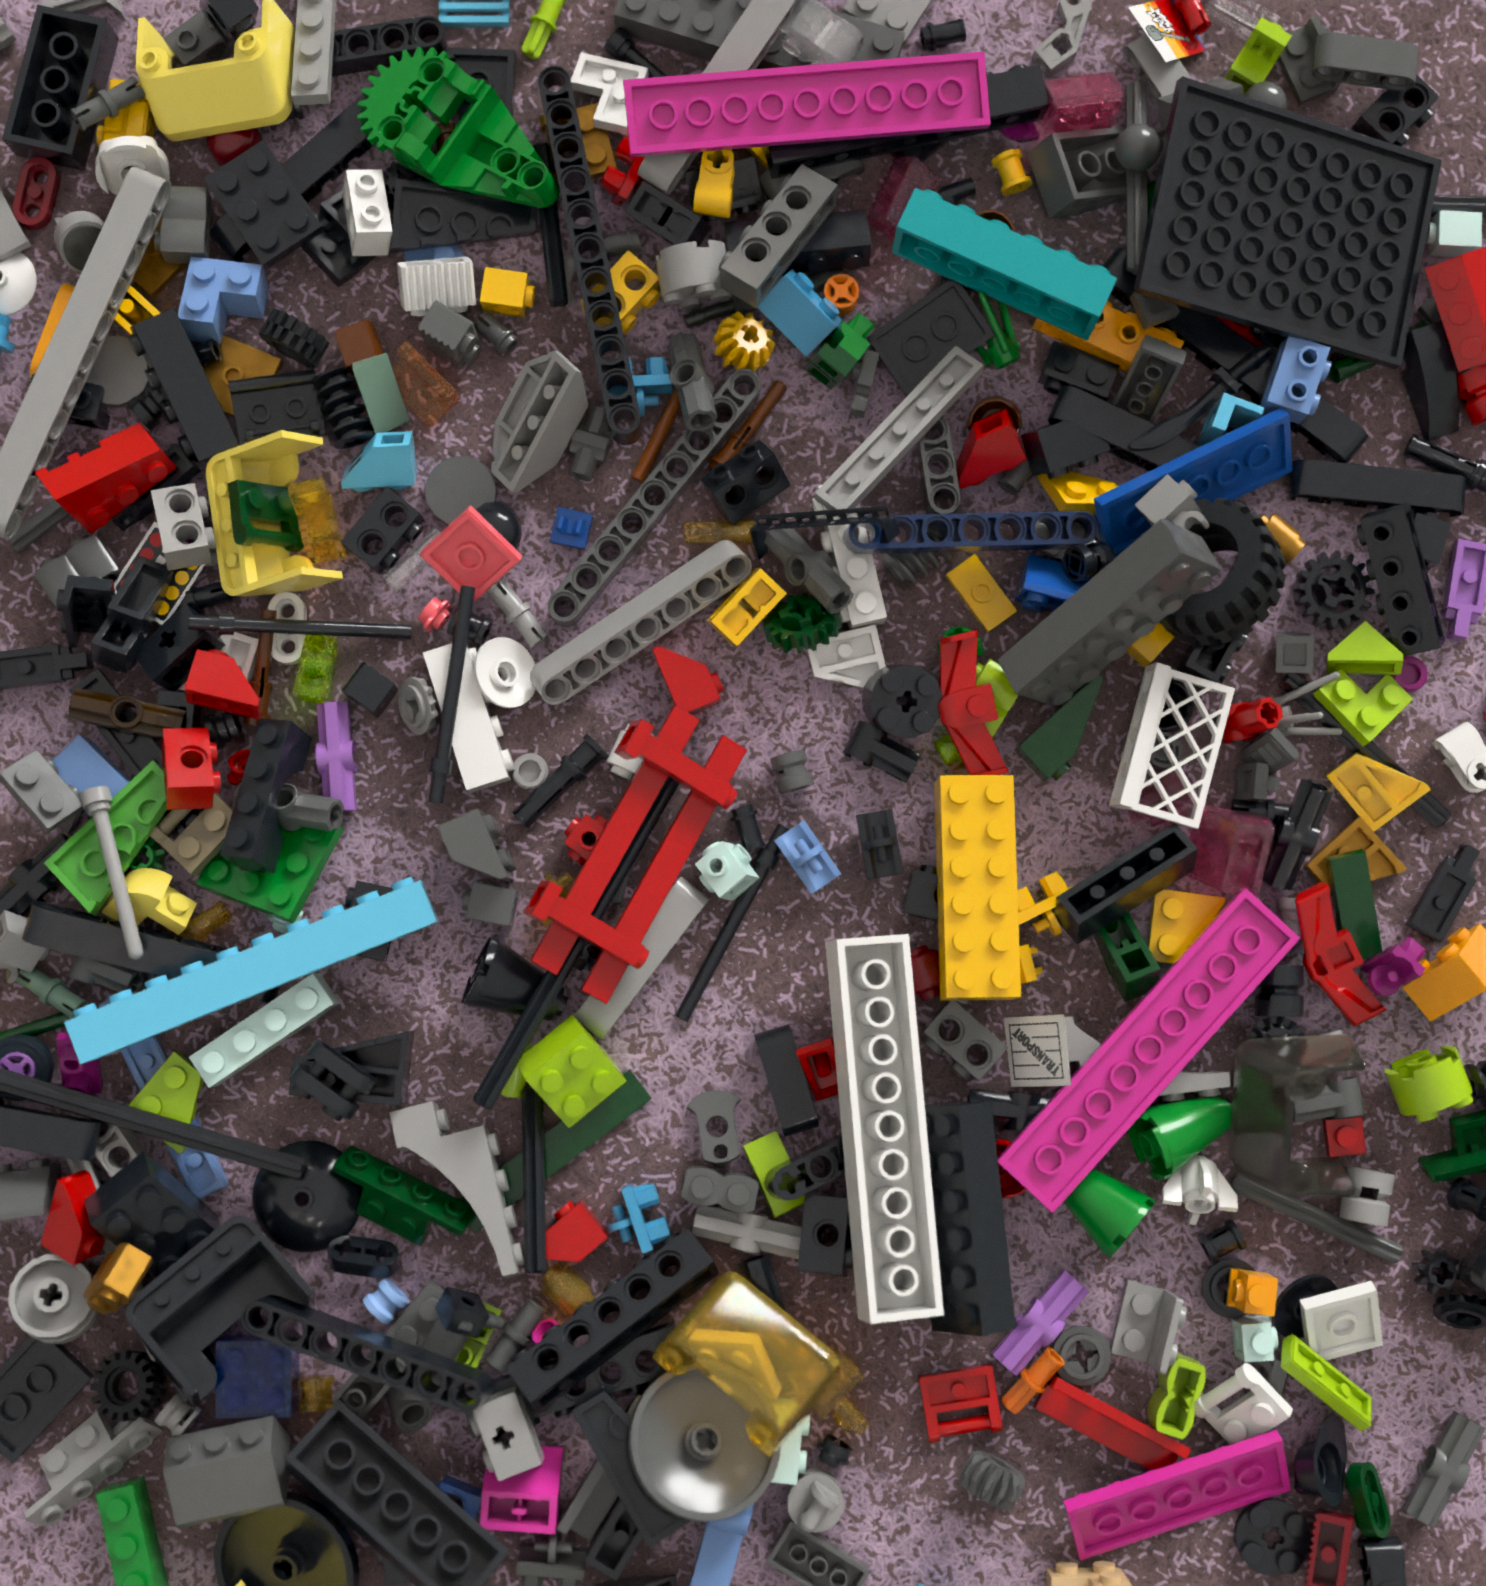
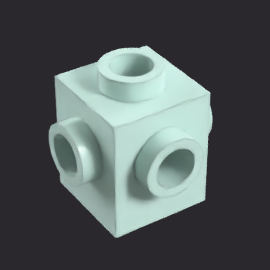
M724 841L715 842L703 851V857L695 863L702 873L699 876L702 884L710 892H715L722 899L734 901L759 879V876L749 864L752 860L750 855L740 844L735 845Z

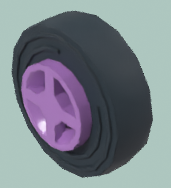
M23 1034L9 1036L0 1041V1068L47 1082L52 1080L55 1065L52 1053L45 1043L34 1036ZM0 1092V1096L7 1100H27L24 1098Z

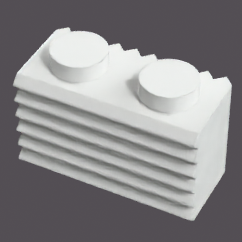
M468 256L397 263L401 306L405 311H411L412 316H425L436 300L457 313L467 311L468 305H476L473 262Z

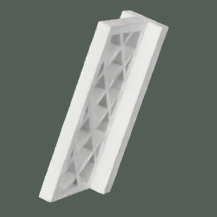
M1158 662L1146 666L1109 806L1128 809L1193 829H1199L1235 688L1173 670L1171 666ZM1171 679L1183 682L1190 694L1189 697L1177 704L1173 702L1168 693ZM1194 686H1197V687H1200V688H1203V689H1201L1200 691L1196 692ZM1209 690L1223 694L1219 709L1211 714L1207 712L1199 697ZM1193 700L1202 719L1187 727L1178 708ZM1166 702L1168 709L1163 711ZM1172 713L1181 731L1165 739L1159 728L1160 720L1167 714ZM1217 716L1216 722H1215V724H1214V722L1212 721V718H1214V717ZM1206 723L1212 734L1209 745L1199 749L1190 731ZM1184 735L1193 754L1178 762L1169 743ZM1157 738L1159 744L1154 746L1155 739ZM1162 748L1172 766L1156 775L1150 764V758L1153 752ZM1208 751L1207 757H1206V760H1205V758H1204V756H1203V753H1205V752ZM1197 758L1203 769L1200 780L1190 784L1181 766ZM1175 770L1184 789L1169 797L1159 779ZM1146 773H1148L1150 779L1145 781ZM1153 783L1163 801L1153 807L1139 804L1142 789ZM1196 787H1198L1197 795L1193 790ZM1187 793L1194 805L1191 818L1179 816L1172 801ZM1163 806H1166L1169 812L1162 811L1159 809Z

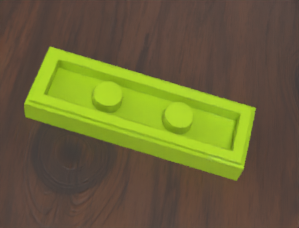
M1291 1334L1282 1340L1281 1368L1361 1432L1371 1427L1372 1397L1295 1335Z

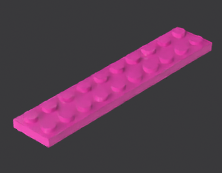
M984 51L623 80L630 157L987 129L991 125Z
M1242 888L1070 1077L1071 1086H1062L1001 1153L997 1162L1053 1213L1299 941L1300 937L1248 889Z

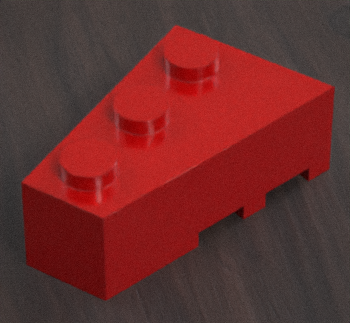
M140 422L99 441L100 447L80 456L75 452L67 456L68 463L49 472L46 467L35 471L54 500L90 534L106 525L109 520L128 505L134 503L142 494L177 468L159 443Z

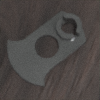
M721 1090L704 1092L694 1098L686 1107L697 1117L703 1161L713 1164L717 1168L727 1167L740 1156L734 1109L741 1099L732 1093ZM721 1118L726 1121L728 1129L723 1136L714 1137L707 1132L706 1126L711 1119ZM718 1149H724L728 1153L723 1159L717 1158L714 1154Z

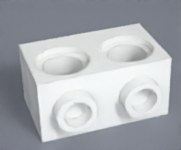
M382 169L346 170L342 196L352 256L388 255L393 231Z

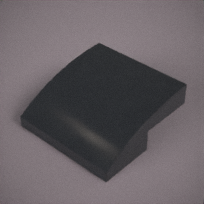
M343 190L320 204V211L315 214L325 231L301 246L337 287L350 280L376 257L352 256L342 196Z

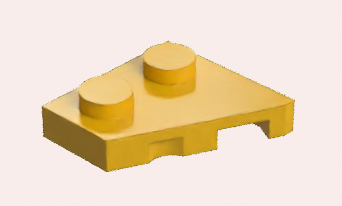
M1072 471L1053 479H1048L1047 474L1037 475V479L1059 511H1086L1096 515L1094 498L1118 487L1115 482Z
M1357 752L1326 775L1373 832L1430 791V787L1426 783Z
M1165 889L1154 895L1147 945L1155 960L1161 963L1174 964L1215 919L1225 903V897Z

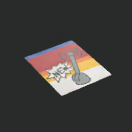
M1156 0L1128 7L1165 62L1207 51L1197 35H1190L1185 19L1181 12L1176 10L1173 0Z

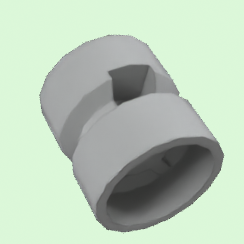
M1346 1166L1343 1186L1348 1190V1194L1341 1198L1339 1217L1387 1227L1391 1206L1386 1202V1198L1393 1195L1395 1175ZM1362 1186L1373 1188L1374 1197L1360 1196Z

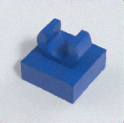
M558 507L550 543L585 551L593 514Z

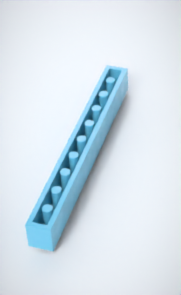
M408 877L391 884L392 892L379 896L377 891H373L356 898L358 905L344 910L341 904L321 912L323 919L309 924L306 918L286 926L288 933L274 938L272 932L251 940L253 947L239 952L236 946L217 953L216 958L218 961L203 966L202 961H197L180 968L181 976L168 980L166 975H162L145 982L146 990L136 994H132L131 989L116 993L109 997L111 1004L97 1009L95 1003L74 1010L75 1018L64 1023L80 1064L94 1061L438 923L439 920L423 881L414 882L412 877Z

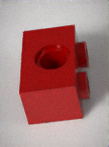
M164 728L161 752L166 810L212 808L213 796L216 793H220L221 783L220 772L213 771L212 764H217V743L210 742L209 729Z

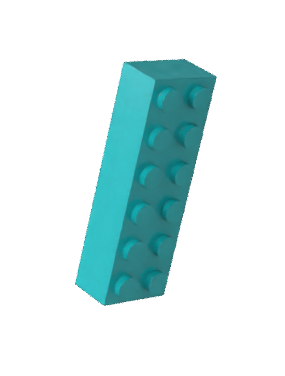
M917 188L914 189L896 227L892 248L893 254L975 291H983L986 296L1087 341L1117 280V277L1112 276L1109 270L1100 265L1093 264L1090 266L1077 260V257L1069 251L1062 249L1056 251L1045 246L1039 238L1033 235L1026 234L1023 236L1011 231L1009 226L1002 221L984 219L978 216L972 208L961 204L955 206L946 202L941 195L932 190L922 191Z

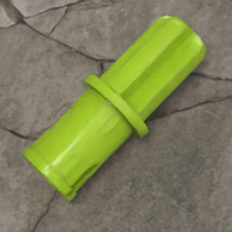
M542 0L537 13L533 14L530 18L532 24L521 47V52L526 57L536 60L541 57L551 33L554 34L557 30L555 23L566 0Z

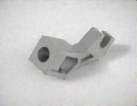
M1067 0L1059 1L1057 8L1065 27L1064 29L1058 28L1034 50L1031 58L1036 65L1039 64L1040 70L1047 78L1075 60L1087 18L1092 12L1091 0H1076L1078 3L1076 5H1070ZM1058 42L1065 43L1064 48L1067 49V52L1062 56L1054 48L1057 47Z

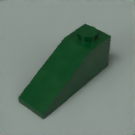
M1100 675L1085 685L1015 749L1043 782L1051 776L1055 781L1058 780L1072 767L1067 761L1077 751L1104 680Z
M1130 913L1124 914L1093 934L1106 968L1124 1002L1147 994L1159 980L1161 969Z

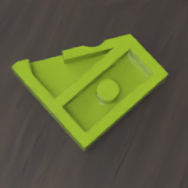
M174 1051L128 1106L191 1124L192 1120L195 1119L198 1107L197 1098L198 1094L202 1091L204 1080L192 1062L180 1052ZM163 1140L178 1154H183L187 1150L186 1146Z

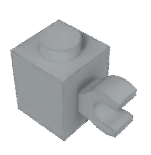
M1168 474L1135 504V507L1151 526L1163 518L1187 530L1194 524H1201L1205 529L1209 527V523L1194 501L1198 496L1197 493L1184 480L1178 484Z
M4 910L0 916V969H8L5 974L6 981L11 984L18 976V969L31 973L38 961L45 959L49 948L25 942L22 937L27 918Z

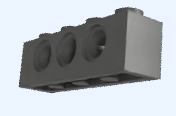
M803 164L799 166L793 175L788 174L780 186L778 195L774 200L769 199L762 207L756 223L745 228L733 252L728 251L723 256L719 264L721 288L757 309L835 208L838 184ZM773 233H779V234H781V235L775 236V235H772V234H773ZM752 259H760V260H762V261L754 262V261H751V260H752Z

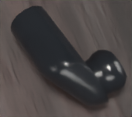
M969 177L941 187L938 194L942 196L944 201L957 206L960 199L975 195L976 188L973 179Z

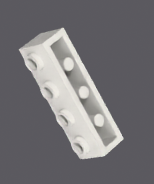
M812 498L814 511L828 510L817 502L815 498ZM850 513L847 518L858 516L857 513ZM826 515L816 516V519H827ZM838 516L833 517V520L840 519ZM849 524L824 526L825 532L820 533L823 550L831 553L833 570L846 582L854 593L850 604L840 611L842 623L847 622L849 630L876 624V626L884 624L887 614L872 554H856L848 550L844 544L843 537ZM855 527V539L863 544L869 543L866 528Z

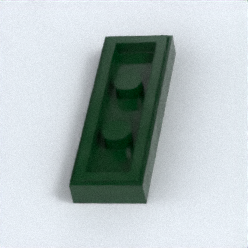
M1359 849L1326 857L1338 930L1340 931L1345 928L1350 931L1362 959L1371 958L1383 952L1366 852Z

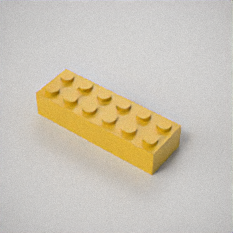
M940 775L934 782L940 1001L1015 1000L1021 997L1014 775Z

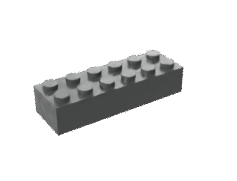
M1161 518L997 660L1015 694L1057 707L1069 701L1073 693L1085 683L1097 678L1100 671L1110 662L1122 657L1127 652V648L1139 638L1150 634L1154 630L1155 625L1168 614L1179 610L1183 602L1192 594L1208 586L1212 578L1222 569L1200 535Z

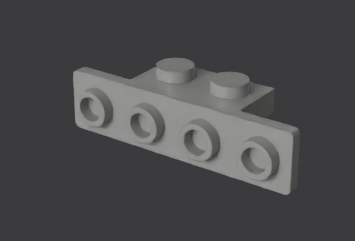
M98 1411L95 1412L38 1460L52 1490L24 1512L23 1515L26 1521L44 1527L58 1522L67 1510L79 1500L87 1498L94 1491V1488L108 1476L120 1471L123 1464L137 1452L149 1447L153 1439L162 1433V1428L152 1420L139 1417L120 1434L115 1436L104 1414H100Z

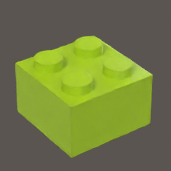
M573 1014L523 1054L517 1064L525 1080L568 1128H571L627 1081L611 1057Z

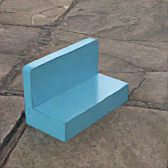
M1223 393L1208 411L1197 444L1203 446L1221 437L1226 431L1227 426L1238 429L1260 418L1264 407Z

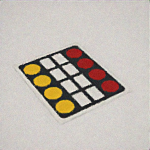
M154 521L114 582L115 594L140 556L167 566L157 522ZM206 564L174 570L169 588L155 618L156 622L162 625L170 618L185 597V592L191 588Z

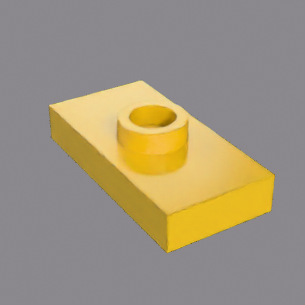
M976 554L945 575L986 633H989L1017 612Z

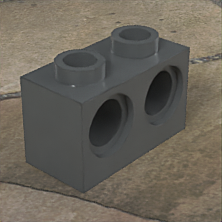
M947 1001L921 1030L927 1036L923 1043L938 1056L945 1052L952 1058L954 1063L950 1067L966 1081L971 1076L975 1080L980 1081L1008 1049L1003 1042L956 1001ZM946 1019L952 1020L957 1026L956 1036L948 1041L943 1040L938 1032L939 1025ZM973 1044L981 1045L985 1053L982 1062L976 1065L970 1064L966 1058L967 1049Z

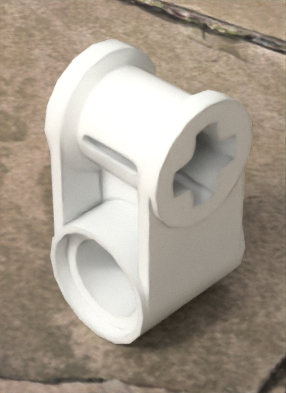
M1464 722L1434 740L1435 749L1441 750L1446 758L1443 760L1444 763L1449 766L1460 785L1466 791L1478 793L1486 790V746L1472 724ZM1481 769L1484 772V776L1480 778L1481 780L1477 781L1474 774Z

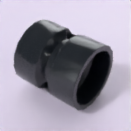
M1276 965L1257 986L1260 988V993L1255 995V1016L1304 1017V996L1298 993V989L1304 986V965Z

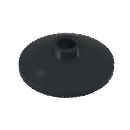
M1320 1274L1307 1275L1292 1282L1276 1300L1275 1316H1272V1322L1276 1330L1284 1337L1291 1334L1297 1338L1304 1337L1299 1300L1338 1290L1336 1285L1328 1277Z

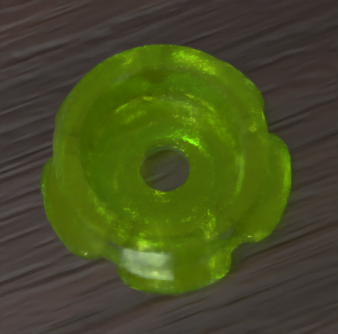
M941 733V738L933 743L941 759L948 767L956 762L961 764L962 759L951 737Z

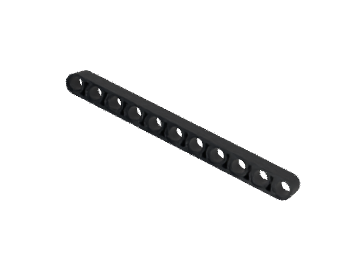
M551 65L540 72L538 85L609 430L612 438L617 443L631 445L640 439L642 423L570 76L563 67ZM556 85L563 87L560 91L551 92L548 90L552 86ZM561 118H567L570 120L567 124L564 125L555 124V122ZM567 151L577 152V154L572 158H564L561 156L564 152ZM573 184L584 186L582 190L577 192L568 190ZM580 217H588L591 219V221L586 225H578L575 223V221ZM588 250L598 252V255L592 259L582 257V254ZM596 283L606 286L599 293H593L588 290L591 285ZM601 317H608L613 320L606 327H600L595 324ZM608 351H616L620 354L614 361H606L602 358ZM617 384L624 385L627 388L626 392L622 395H612L609 390ZM628 418L635 423L630 429L621 430L616 427L617 422Z

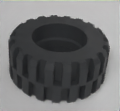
M1217 498L1214 503H1211L1209 499H1203L1195 502L1209 523V527L1205 529L1201 524H1194L1190 527L1189 531L1200 535L1211 553L1218 551L1238 552L1237 563L1230 576L1222 584L1210 591L1192 594L1183 602L1179 610L1168 614L1160 623L1170 634L1179 636L1182 641L1191 644L1196 643L1198 640L1201 645H1214L1215 640L1218 639L1224 644L1234 641V635L1242 633L1245 636L1253 631L1251 627L1258 620L1262 623L1270 615L1267 611L1270 605L1275 607L1281 597L1277 589H1282L1285 585L1286 575L1282 570H1284L1286 564L1284 556L1280 551V546L1256 512H1251L1246 505L1240 502L1232 504L1229 499Z

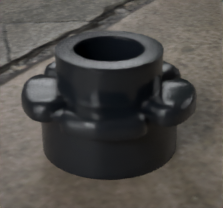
M826 1434L822 1443L818 1442L816 1445L818 1450L821 1451L819 1458L833 1468H838L839 1465H848V1457L852 1448L842 1440H840V1446L834 1443L838 1438L831 1434Z

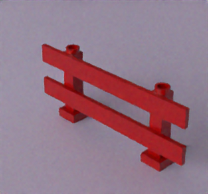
M673 705L656 737L651 735L655 726L643 719L631 721L614 753L625 760L638 757L642 759V762L565 899L559 896L563 890L562 887L552 881L541 880L523 912L534 920L545 921L546 918L552 920L530 961L554 975L558 974L578 936L602 950L580 990L604 1004L608 1003L628 965L640 969L645 963L649 950L640 943L716 806L728 809L737 796V790L733 789L734 786L729 784L747 749L725 735H721L704 767L681 753L696 728L699 719L677 705ZM669 776L691 791L613 928L591 915Z

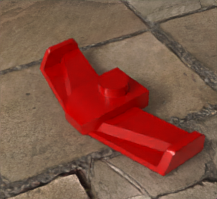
M978 630L940 638L939 687L942 699L938 703L941 723L945 725L969 775H1002L1009 773L985 725V722L998 719L991 684L987 683L976 686Z
M1320 882L1298 893L1295 899L1304 947L1302 963L1310 980L1316 982L1355 1027L1387 1010L1352 970L1364 964V961L1350 931L1344 928L1336 932L1329 892H1331L1330 887L1327 883Z

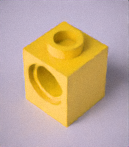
M485 267L480 296L483 312L488 310L491 313L525 318L527 307L533 308L535 300V286H530L528 273Z

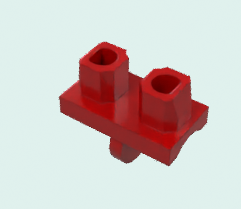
M626 136L621 138L613 156L629 164L625 173L609 165L598 183L604 190L613 195L610 202L621 206L623 201H627L635 183L638 184L637 191L641 183L645 181L637 175V171L645 156L630 157L629 139Z

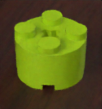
M1440 1046L1442 1053L1431 1054L1429 1048L1423 1049L1392 1062L1393 1070L1385 1068V1075L1402 1115L1416 1116L1418 1122H1425L1438 1117L1439 1110L1450 1106L1452 1108H1461L1473 1102L1471 1095L1473 1090L1455 1046Z

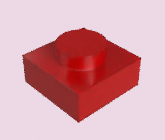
M1362 1116L1323 1120L1328 1157L1366 1153Z

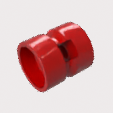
M1485 362L1456 377L1459 399L1467 400L1468 402L1464 409L1472 426L1486 422Z

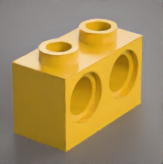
M629 250L610 269L617 306L621 308L619 316L623 335H626L637 322L635 316L643 307L646 309L653 307L661 296L658 275ZM633 279H640L645 283L643 288L636 291L627 288V284ZM597 283L590 292L599 293L606 286ZM582 299L580 301L582 311L585 313L584 303ZM601 317L595 323L600 327H606L613 320L608 317Z
M755 568L749 577L726 598L706 621L731 645L738 646L787 593L761 568Z

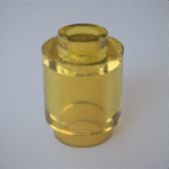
M554 1263L540 1278L544 1283L540 1291L565 1315L569 1313L573 1316V1312L577 1307L585 1302H592L595 1298L590 1292L591 1287L567 1263L560 1267Z

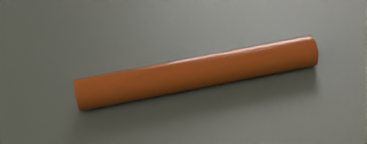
M674 388L631 475V478L641 483H644L681 408L676 388Z

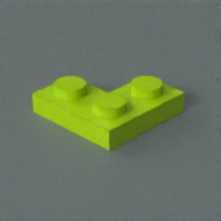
M1342 668L1337 671L1340 674L1338 679L1321 686L1313 693V696L1362 747L1370 743L1413 700L1390 675H1384L1365 693Z

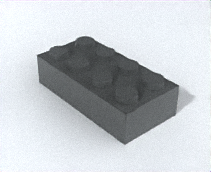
M1145 334L1111 404L1153 423L1184 364L1187 351Z
M790 1516L766 1555V1562L803 1586H862L871 1572L870 1566L821 1534L807 1533L799 1530Z

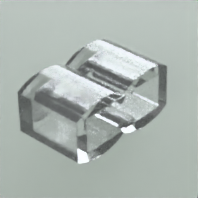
M801 0L780 28V40L782 41L783 48L794 57L802 56L809 59L811 65L852 62L863 47V33L845 19L835 15L818 0Z

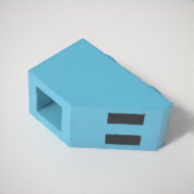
M413 432L376 433L346 466L341 481L342 489L352 488L354 491L364 492L371 490L373 487L387 486L392 490H401L408 486H413L417 475Z

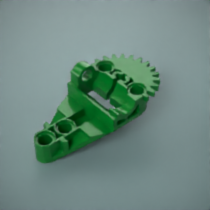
M417 47L413 57H411L405 49L402 52L401 61L398 62L392 55L389 57V68L381 64L377 66L381 74L380 77L369 75L367 79L373 87L361 89V93L368 99L357 103V106L364 111L357 115V119L361 123H365L360 129L364 135L369 134L367 140L372 145L377 143L376 147L382 153L387 149L399 164L439 186L537 208L548 207L557 200L560 192L557 182L493 87L483 79L477 80L469 76L455 62L449 60L450 57L445 51L437 56L438 53L435 48L430 47L426 55H424L422 48ZM464 100L471 103L467 112L435 156L430 148L442 131L425 113L428 111L434 120L447 125Z

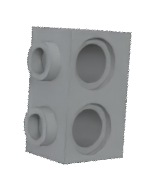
M195 483L151 490L168 571L212 563L209 549L216 548L212 527H204L203 518L209 517L205 496H197ZM179 509H188L186 512L183 513L175 512ZM185 540H195L191 544H182Z

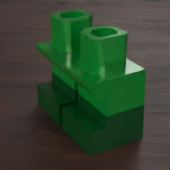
M859 312L847 324L842 321L828 335L826 343L809 359L803 369L830 390L833 389L848 375L871 345L865 338L875 325Z

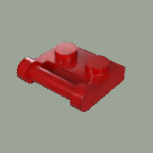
M991 1363L918 1375L929 1443L940 1442V1437L989 1429L991 1433L1003 1431ZM985 1405L987 1407L986 1415L943 1422L937 1421V1413Z

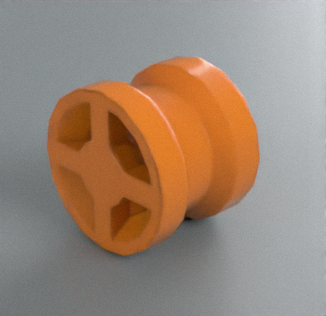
M847 274L833 275L824 286L823 298L829 299L838 308V316L847 315L854 310L859 296L858 283Z

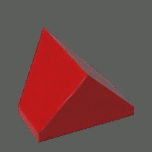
M833 1036L798 1047L796 1054L816 1101L837 1095L838 1084Z

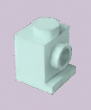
M1269 1316L1232 1318L1235 1356L1245 1363L1274 1361V1349H1278V1334L1274 1326L1271 1327Z

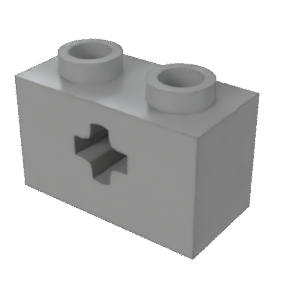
M518 1385L491 1395L487 1401L473 1411V1414L469 1415L476 1437L482 1435L486 1450L483 1451L485 1465L489 1473L495 1471L498 1482L542 1465L545 1455ZM501 1426H503L506 1432L512 1430L513 1434L509 1442H507L504 1436L498 1438L497 1434Z

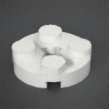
M121 136L104 140L99 146V153L95 161L96 179L100 187L108 194L109 190L113 194H118L129 171L127 169L123 170L127 166H136L164 179H170L167 156L157 146L156 140L150 136Z

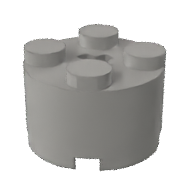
M707 240L708 247H697L696 241L685 242L661 250L660 256L655 255L661 297L665 305L679 304L680 310L698 308L700 306L699 300L711 299V301L718 302L732 297L731 293L721 288L719 264L726 254L725 243Z

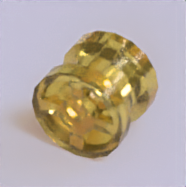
M323 1374L298 1378L297 1388L301 1391L298 1410L301 1412H315L330 1409L334 1404L331 1400L334 1397L331 1392V1387L335 1383L334 1375Z

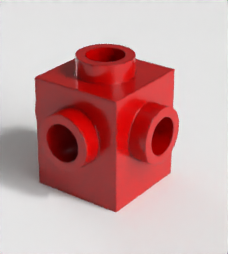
M585 814L582 820L575 817L564 832V835L568 837L564 844L570 848L567 855L583 867L594 845H584L583 836L586 833H594L597 842L608 821L599 814L594 819Z

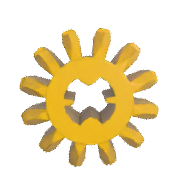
M737 311L731 317L722 320L718 326V331L714 335L713 343L717 346L715 355L725 359L723 367L731 364L734 366L735 371L750 369L755 372L758 368L764 367L767 364L774 350L775 343L771 340L773 330L763 327L764 319L756 321L752 312L744 317Z

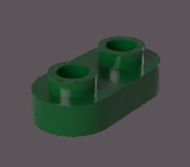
M1354 1462L1345 1473L1344 1481L1355 1509L1356 1526L1366 1538H1385L1390 1529V1516L1378 1472L1370 1462Z

